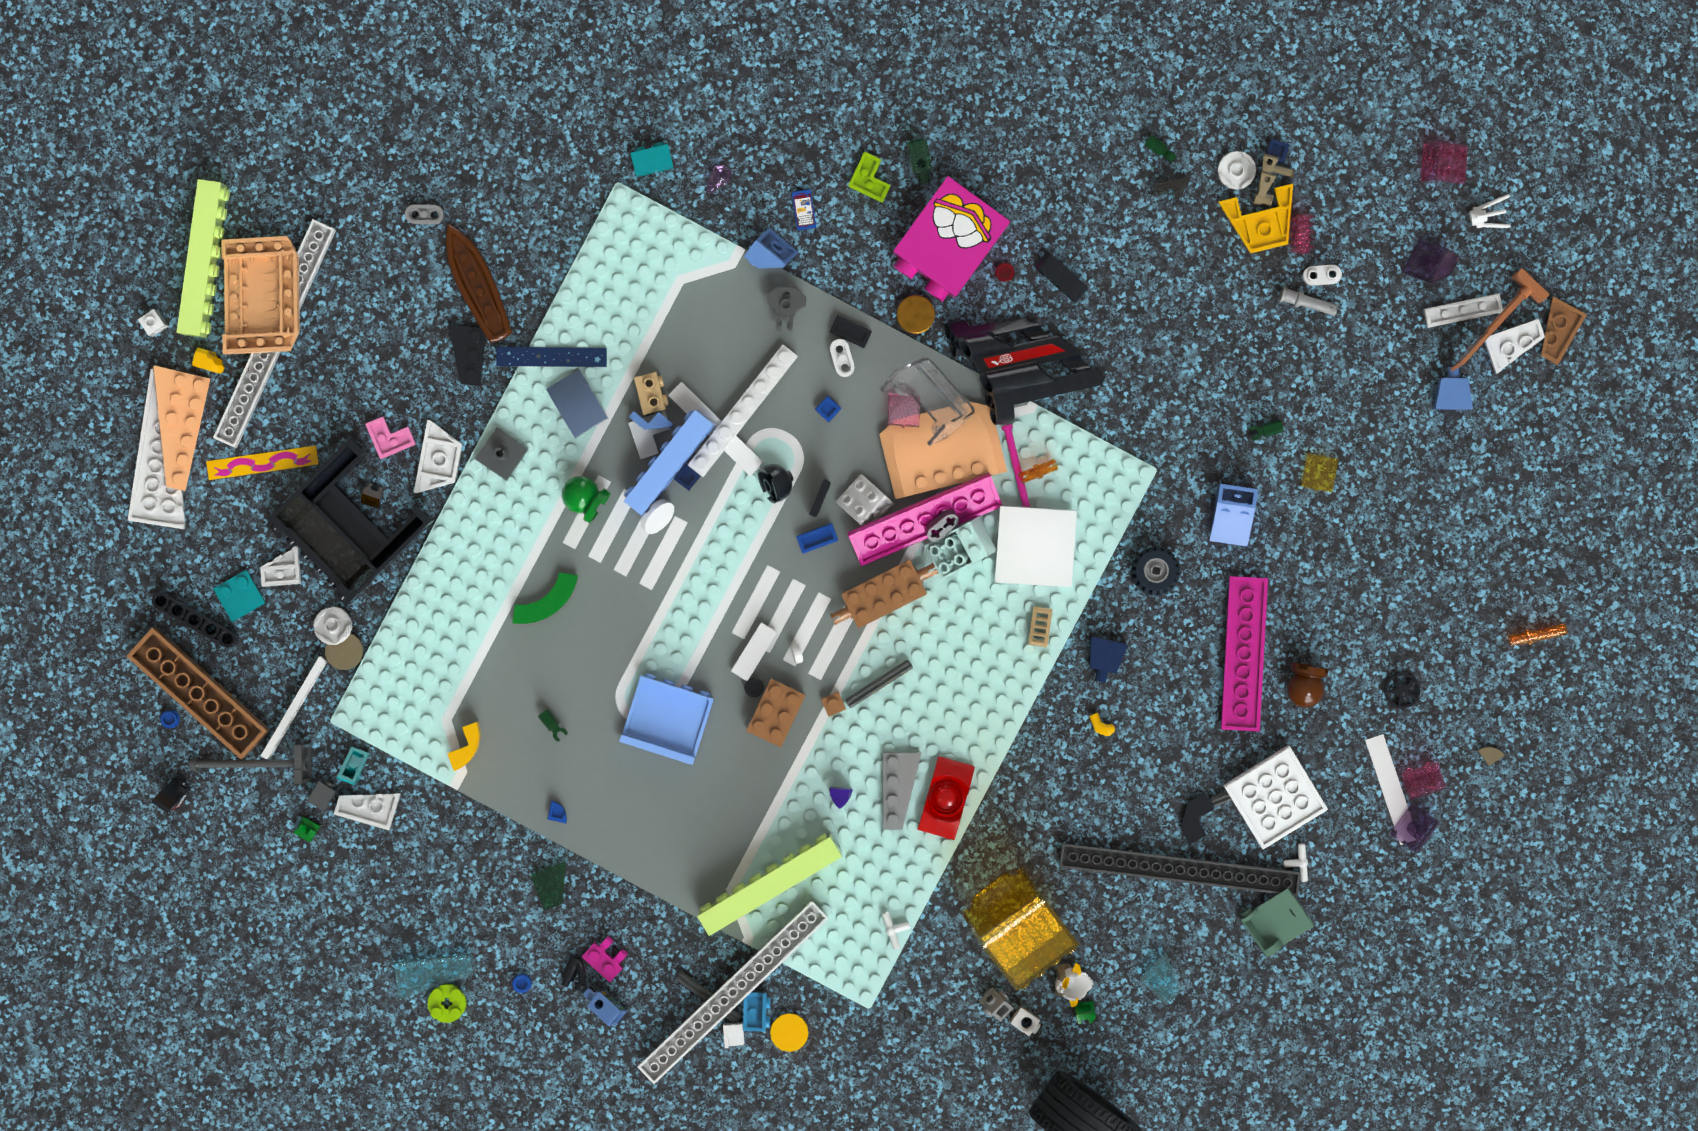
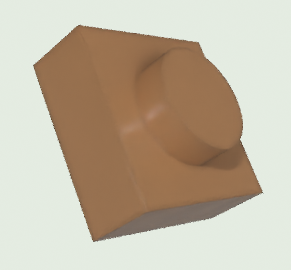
M839 691L821 699L828 717L846 710Z

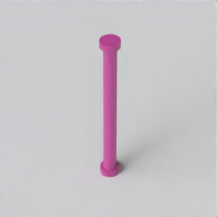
M1013 425L1001 426L1005 433L1022 507H1030L1011 429Z

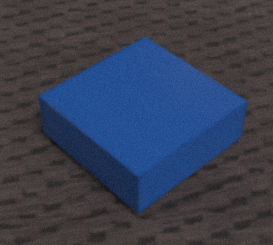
M829 396L815 408L828 423L842 409Z

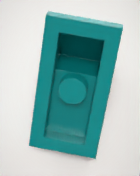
M351 746L337 775V779L355 785L360 780L361 772L369 757V753Z

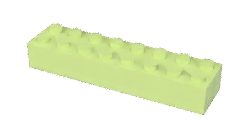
M200 179L197 181L177 333L182 335L207 338V334L211 333L209 319L210 315H213L214 312L212 297L216 295L217 285H214L215 277L219 275L217 261L222 255L220 240L224 238L225 233L222 225L223 220L227 218L225 203L229 201L230 190H227L228 186L221 182Z
M825 833L816 838L814 844L810 845L807 843L799 848V853L795 855L790 853L782 858V863L779 865L773 863L768 866L764 874L760 875V873L753 875L749 878L747 884L744 885L742 882L733 887L732 893L727 894L725 892L721 894L712 905L708 902L701 906L697 917L709 936L841 858L842 852L832 835H826Z

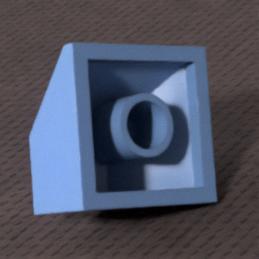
M769 228L753 243L744 257L751 265L756 266L758 269L785 267L799 252Z

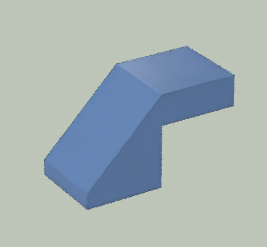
M634 411L629 416L630 419L644 430L672 428L674 426L660 412L649 423Z

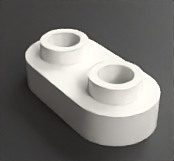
M1336 265L1311 266L1304 270L1302 278L1309 286L1331 285L1341 279L1342 272ZM1330 271L1335 272L1334 278L1329 276ZM1311 272L1316 274L1315 279L1310 278Z
M834 340L830 345V352L836 372L841 377H848L852 375L855 369L849 345L845 340ZM837 346L843 347V351L841 353H838L836 351ZM843 364H847L849 366V369L847 371H843L841 369V366Z

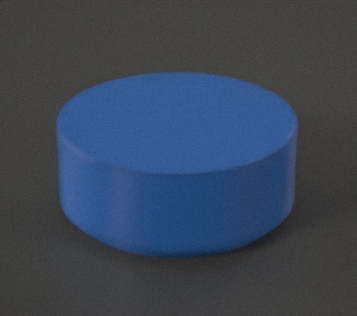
M524 973L516 975L512 981L513 989L518 993L529 991L532 986L530 976Z

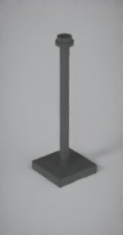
M312 743L294 745V760H199L198 757H194L189 761V768L194 771H198L199 768L294 767V784L312 781Z

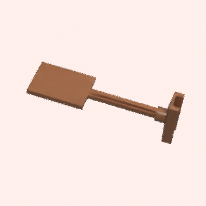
M1523 268L1515 272L1511 277L1521 287L1517 291V295L1492 321L1485 333L1479 336L1450 368L1452 371L1467 362L1523 299H1527L1530 295L1539 304L1550 295Z

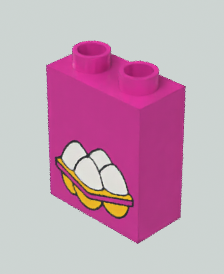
M947 176L894 249L893 255L898 260L893 267L911 280L917 272L929 280L924 289L941 302L948 295L955 299L1008 227L1010 221Z

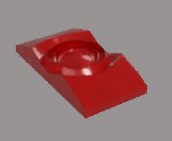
M938 756L917 830L955 840L975 766Z

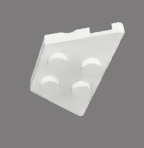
M427 420L414 493H420L456 482L463 445L430 420Z

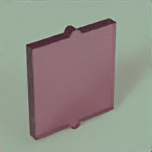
M889 393L887 425L901 426L902 428L905 426L919 427L920 396L907 395L906 393Z

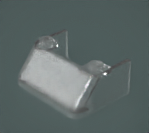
M921 358L896 369L880 388L882 392L894 388L900 396L908 397L912 395L935 422L931 426L933 437L927 443L929 446L946 439L970 419L975 412L970 402L929 358Z

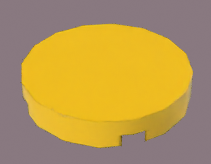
M786 1013L777 1017L772 1023L770 1031L771 1040L775 1046L787 1052L797 1051L803 1047L809 1033L804 1019L793 1013Z

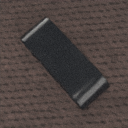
M1046 252L1034 265L1043 276L1074 303L1088 290L1083 282L1049 252Z

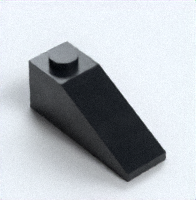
M180 778L178 780L173 779L151 802L168 813L179 809L191 789L187 787L189 784Z

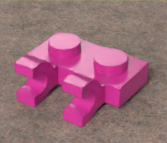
M607 936L600 945L594 942L582 955V958L607 981L611 982L623 969V966L619 963L628 953L622 948L614 958L611 957L605 950L614 940Z

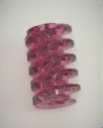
M1295 215L1296 217L1291 218V222L1296 224L1291 226V230L1296 232L1290 236L1296 239L1290 242L1295 248L1291 249L1290 252L1293 254H1314L1309 252V250L1314 249L1315 246L1310 245L1309 242L1315 241V238L1310 237V234L1315 233L1314 230L1310 229L1311 226L1315 225L1314 222L1310 221V219L1315 218V215Z

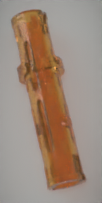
M1562 623L1530 631L1527 629L1522 633L1508 635V641L1511 647L1526 643L1530 645L1536 641L1566 636L1568 631L1566 624Z

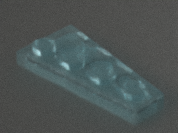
M471 954L397 961L394 963L399 1001L408 996L422 993V991L433 989L444 983L453 982L473 974Z

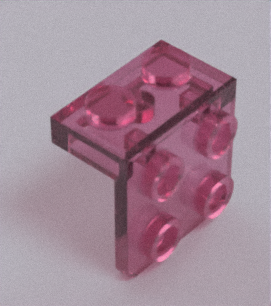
M1445 142L1423 143L1421 181L1464 184L1466 181L1467 146Z

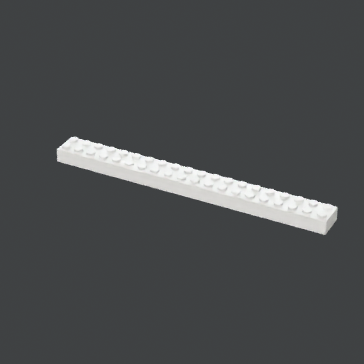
M313 219L297 252L299 255V311L336 232L335 229ZM281 352L251 353L213 438L234 448L238 447Z
M813 900L810 901L638 1065V1068L655 1084L826 922L829 917Z

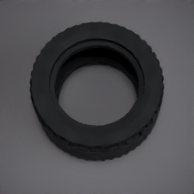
M1061 1070L1055 1072L1052 1079L1049 1080L1046 1087L1035 1100V1103L1029 1109V1115L1045 1131H1142L1139 1125L1118 1107L1080 1080Z

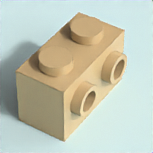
M657 372L634 377L643 415L667 410L666 406L669 405L667 395L662 394L661 387H664L662 375L658 376Z

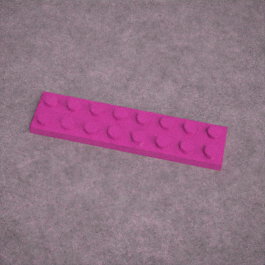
M988 472L851 530L847 534L860 565L863 566L927 539L928 537L925 533L926 526L945 510L955 511L959 519L958 525L1000 508L1002 503L992 477Z
M1229 576L1221 730L1260 732L1268 578Z

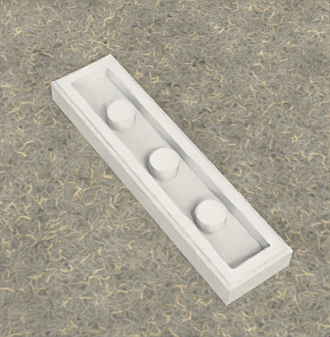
M1500 293L1423 310L1427 328L1501 313L1503 308Z

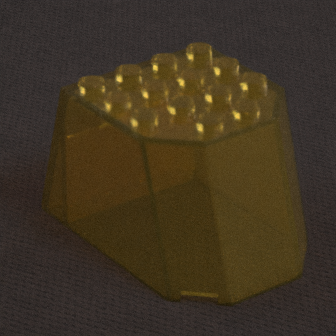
M1024 868L1019 869L1018 873L1011 875L1008 872L1003 873L971 898L973 903L970 908L962 912V916L981 947L1016 991L1026 988L1030 981L1042 976L1046 969L1058 964L1062 957L1074 952L1079 945L1066 924Z

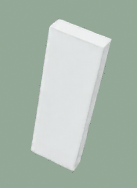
M761 622L731 672L748 681L778 632Z

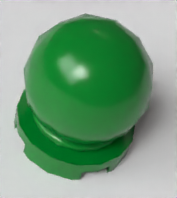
M574 476L564 484L561 493L563 504L568 510L576 514L584 513L583 520L591 523L598 515L596 510L599 505H605L611 495L605 488L599 491L597 484L592 479L584 476Z

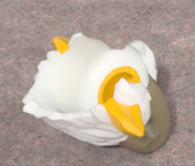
M1069 963L1057 966L1055 994L1068 999L1070 1006L1075 1007L1078 1000L1084 998L1087 992L1093 988V980H1091L1086 972L1081 971L1078 963H1075L1073 968Z

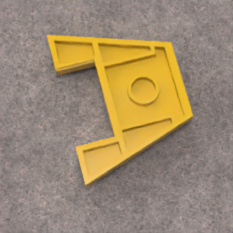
M1293 184L1274 188L1278 207L1242 216L1237 197L1218 202L1250 254L1288 245Z

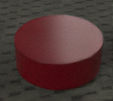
M1001 263L995 270L996 278L1001 282L1010 281L1015 273L1013 266L1009 263Z

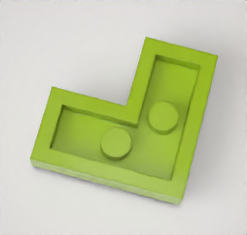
M864 151L848 187L883 203L891 185L874 177L882 160Z

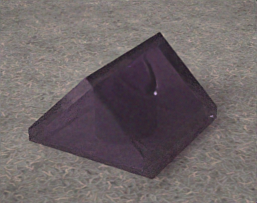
M1411 804L1390 832V835L1418 854L1440 822L1414 804Z

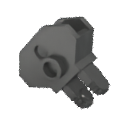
M777 287L768 293L767 303L776 310V330H780L782 326L781 316H789L787 328L788 331H792L795 313L806 306V296L797 288ZM789 293L790 298L785 299L784 294Z

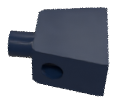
M1090 637L1089 668L1097 669L1095 681L1106 683L1108 672L1117 673L1128 644Z

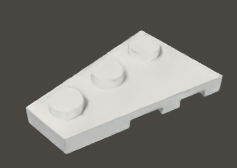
M1539 319L1492 334L1487 338L1484 343L1495 374H1498L1504 367L1545 337Z
M401 794L339 796L334 815L390 831Z

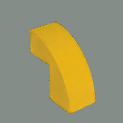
M479 721L462 727L468 746L447 753L454 771L468 764L475 756L481 740Z

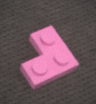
M384 417L365 424L380 459L417 445L409 427L391 434Z

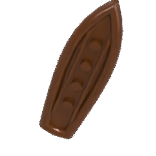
M447 224L445 237L446 253L455 283L488 341L492 343L503 340L512 333V329L488 265L473 242L459 229L451 224Z

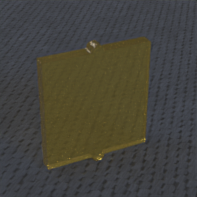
M1307 454L1301 487L1311 488L1315 491L1333 492L1338 459L1328 458L1325 455Z

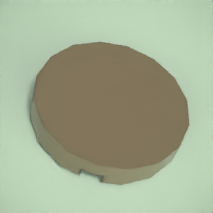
M350 633L349 637L342 643L337 645L326 644L325 646L327 661L339 670L354 668L362 660L364 647L361 640L355 634Z

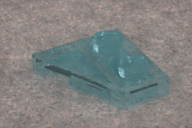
M1164 952L1139 979L1167 1006L1180 991L1169 957Z

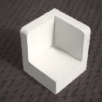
M743 1022L724 1023L725 1048L744 1045Z

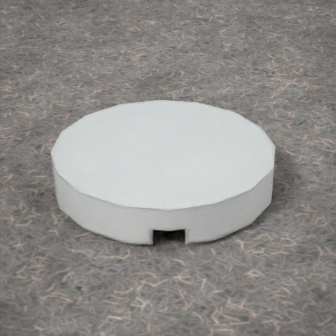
M1230 152L1218 164V177L1222 184L1229 189H1244L1255 178V162L1245 152Z
M666 499L654 502L649 507L651 510L643 514L641 527L647 533H657L671 520L674 506Z
M339 607L321 610L314 620L316 636L328 645H337L344 642L352 630L350 616Z

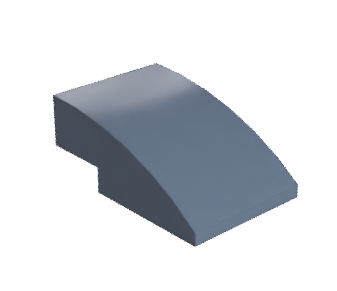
M579 369L546 389L574 438L579 437L608 419V416Z

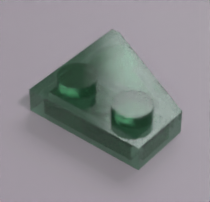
M566 861L531 874L544 911L563 903Z

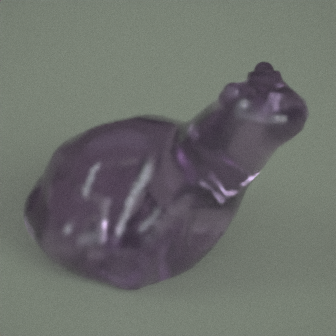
M719 165L713 168L706 187L708 194L714 193L717 189L731 181L732 173L726 166Z

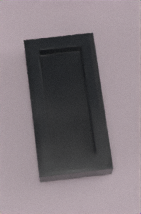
M837 315L830 333L864 349L872 331Z

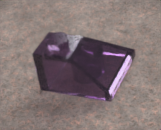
M1419 239L1402 273L1434 284L1452 274L1460 257L1448 248Z

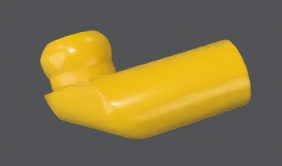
M1098 713L1089 716L1095 732L1104 736H1110L1115 732L1114 725L1102 723Z

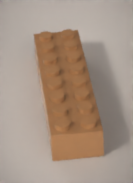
M152 627L127 655L135 665L240 759H244L271 730L157 627Z

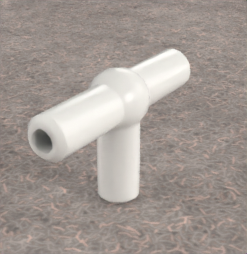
M1299 843V859L1284 860L1283 864L1285 868L1299 867L1301 872L1300 881L1307 882L1308 860L1306 859V848L1304 843Z
M889 912L882 913L886 933L889 935L894 950L899 949L900 944L896 933L910 929L909 922L906 921L893 926Z

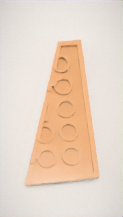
M153 365L165 486L186 491L210 378Z

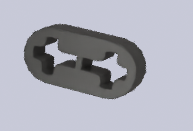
M945 510L926 526L925 533L929 540L938 541L958 525L959 519L955 511Z

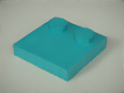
M248 570L213 588L232 622L266 603Z

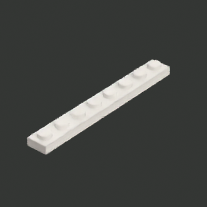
M784 345L779 348L688 464L690 468L702 477L706 475L798 358L795 353Z

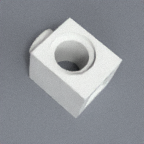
M152 309L138 319L148 336L154 337L169 327L156 309Z
M1021 1005L1010 1019V1023L1028 1036L1031 1033L1035 1034L1041 1026L1039 1024L1040 1019ZM1029 1017L1032 1020L1031 1024L1023 1026L1021 1024L1023 1018Z

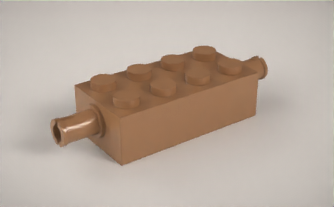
M908 560L842 593L841 595L846 605L844 608L830 614L832 619L840 616L833 620L834 624L837 625L851 617L859 629L927 595L922 583H924V580L938 574L937 569L928 572L935 568V565L931 563L920 570H915L912 562Z

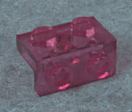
M1428 762L1420 768H1409L1402 773V782L1409 800L1446 789L1439 762Z

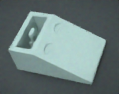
M979 517L952 530L942 539L932 541L924 546L942 579L997 551Z

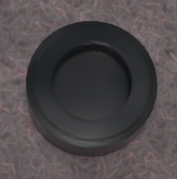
M751 678L745 683L744 689L748 696L758 697L762 694L764 685L760 679Z

